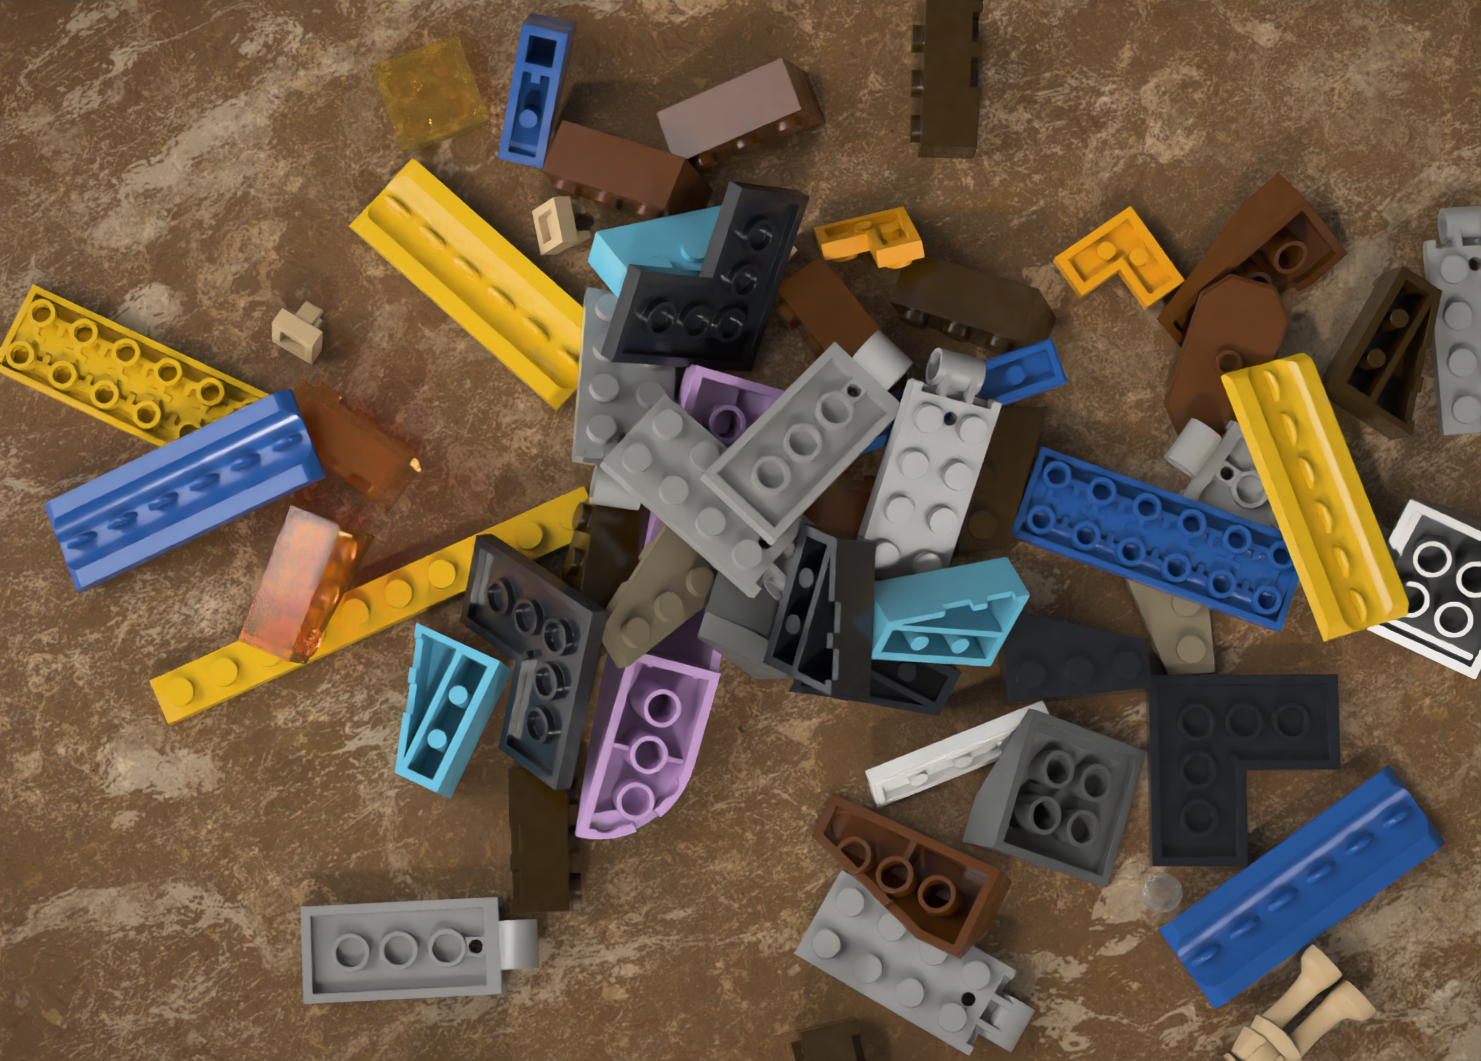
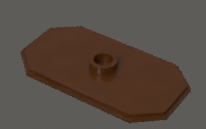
M1230 273L1199 293L1163 403L1178 436L1191 418L1204 423L1219 434L1221 438L1227 431L1224 428L1230 420L1238 423L1221 376L1229 372L1265 364L1277 359L1290 318L1275 286Z

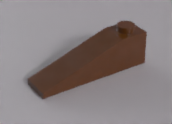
M1278 172L1240 206L1157 320L1182 348L1199 293L1230 273L1275 286L1279 294L1292 287L1300 291L1312 285L1348 253L1306 198Z
M832 794L812 835L915 938L958 959H961L992 925L1012 884V881L1000 869L835 794Z

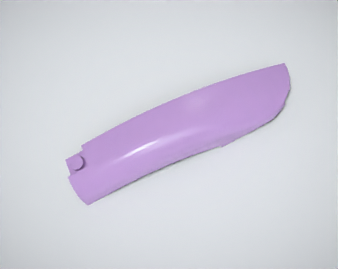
M691 364L690 367L685 369L676 404L729 448L785 391ZM650 512L645 546L653 542L662 528L659 525L661 520L652 512ZM710 564L717 575L718 570L712 564ZM707 605L629 667L618 669L610 654L607 653L585 767L575 831L577 837L610 839L637 832V828L647 824L655 817H662L684 791L695 766L721 675L719 673L721 654L697 638Z

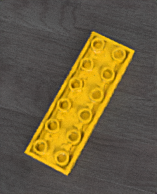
M412 158L349 227L557 411L577 390L583 307L424 166Z
M34 284L0 348V373L158 448L269 396V394Z
M1303 352L1223 374L1221 376L1222 382L1323 641L1332 640L1407 616L1408 598L1312 358Z

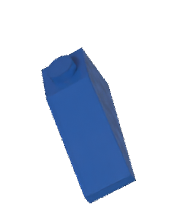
M531 13L522 23L498 159L538 168L543 167L568 69L576 23Z

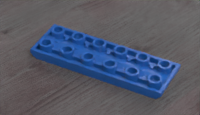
M287 389L275 392L48 501L44 507L63 551L77 593H82L327 477L293 390Z
M1042 446L1010 535L1032 546L1262 628L1278 632L1282 630L1299 580L1281 531Z
M1386 765L1248 864V866L1241 869L1163 925L1158 931L1210 1004L1216 1009L1425 860L1446 842L1417 805L1390 765Z

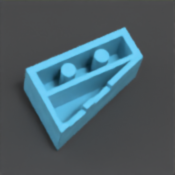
M722 205L596 231L587 262L617 298H619L629 264L700 271Z
M1008 557L874 582L872 659L991 666L1028 600L1030 593Z
M416 623L414 633L416 644L413 665L409 668L408 683H410L406 713L403 712L395 773L451 799L510 677L512 669L497 659Z

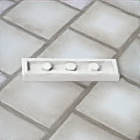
M1043 700L866 770L871 794L877 808L997 761L1029 708L1049 714Z

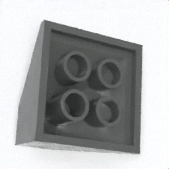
M1410 496L1385 542L1408 598V615L1367 629L1476 679L1481 670V517Z
M1029 708L975 796L962 842L1107 888L1146 751Z

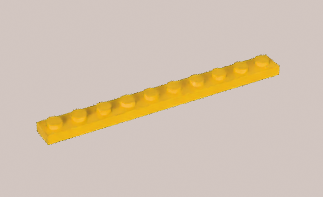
M582 486L150 680L167 723L169 725L178 723L466 592L476 535L493 534L534 562L569 547L574 533L572 520L576 507L580 502H584L589 498L585 487Z

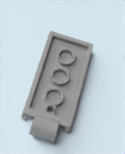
M1481 205L1441 208L1438 214V232L1441 243L1436 244V240H1427L1422 246L1425 280L1442 290L1431 342L1439 436L1481 433ZM1470 259H1474L1477 262L1478 267L1476 271L1470 269L1468 265Z
M587 287L583 303L571 462L595 466L590 485V504L638 511L641 502L599 466L602 460L664 394L674 401L676 366L611 362L602 356L601 351L618 298L612 291Z
M877 330L862 345L853 358L834 342L703 473L700 480L772 546L896 418L900 402L888 390L901 379L914 362L880 330ZM847 390H853L857 397H851Z
M936 348L930 355L925 375L927 384L914 378L907 381L858 535L876 542L875 577L893 579L949 567L1002 403L999 401L975 397L980 391L986 375V364L983 359L943 348ZM947 412H951V417L944 421V415Z
M664 394L602 460L599 467L749 598H755L761 591V586L764 583L769 594L780 603L802 524H815L802 514L772 546L769 545V549L761 548L758 541L764 539L700 480L703 473L728 448L670 397Z
M1191 418L1164 456L1171 465L1193 478L1186 489H1181L1177 495L1281 531L1240 425L1236 421L1230 420L1224 428L1227 431L1221 438L1210 427L1197 419ZM1222 468H1228L1231 471L1232 477L1230 480H1224L1221 477L1220 471ZM1377 521L1386 542L1391 530Z
M842 870L794 952L798 957L970 1056L974 1048L972 1045L978 1034L1012 1053L1035 1012L1031 1007L1003 992L1009 979L1012 980L1016 974V970L974 946L961 959H958L918 940L861 883ZM965 993H972L975 996L976 1001L972 1006H965L962 1003L961 999Z
M503 897L300 907L303 1004L507 994V985L503 984L502 970L539 968L537 919L500 921V907H503ZM476 939L480 940L483 944L482 951L477 954L473 953L470 949L471 942Z

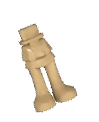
M1312 944L1301 957V973L1293 985L1262 1015L1257 1014L1250 1027H1243L1231 1050L1232 1053L1227 1052L1223 1057L1226 1061H1302L1301 1058L1334 1025L1347 1018L1363 1022L1369 1019L1376 1012V1009L1355 986L1342 979L1330 991L1324 1001L1289 1035L1282 1030L1316 995L1336 983L1343 976L1334 963Z

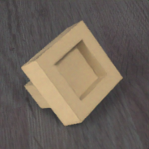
M570 196L553 197L532 211L541 256L557 255L567 248L583 243L591 236L588 230L578 231L576 229L574 219L585 214L586 210L581 204L571 203Z
M308 301L301 306L295 315L282 308L272 322V342L312 365L322 351V331L319 328L323 320L319 317L323 310Z

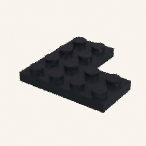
M729 181L700 271L629 264L601 355L611 362L690 367L693 364L708 369L751 372L809 196L794 189Z
M476 535L460 622L516 661L498 748L554 790L571 788L608 611L495 535Z
M1338 674L1151 675L1152 688L1146 691L1150 867L1248 866L1246 771L1341 769Z

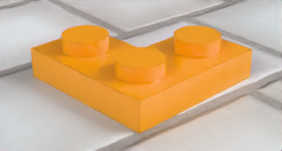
M904 206L813 227L816 244L825 261L845 262L856 258L858 253L870 251L878 268L897 269L908 266L915 259L925 257L922 240Z
M1131 206L1069 247L1053 260L1079 299L1118 273L1144 310L1157 303L1185 282L1184 278Z

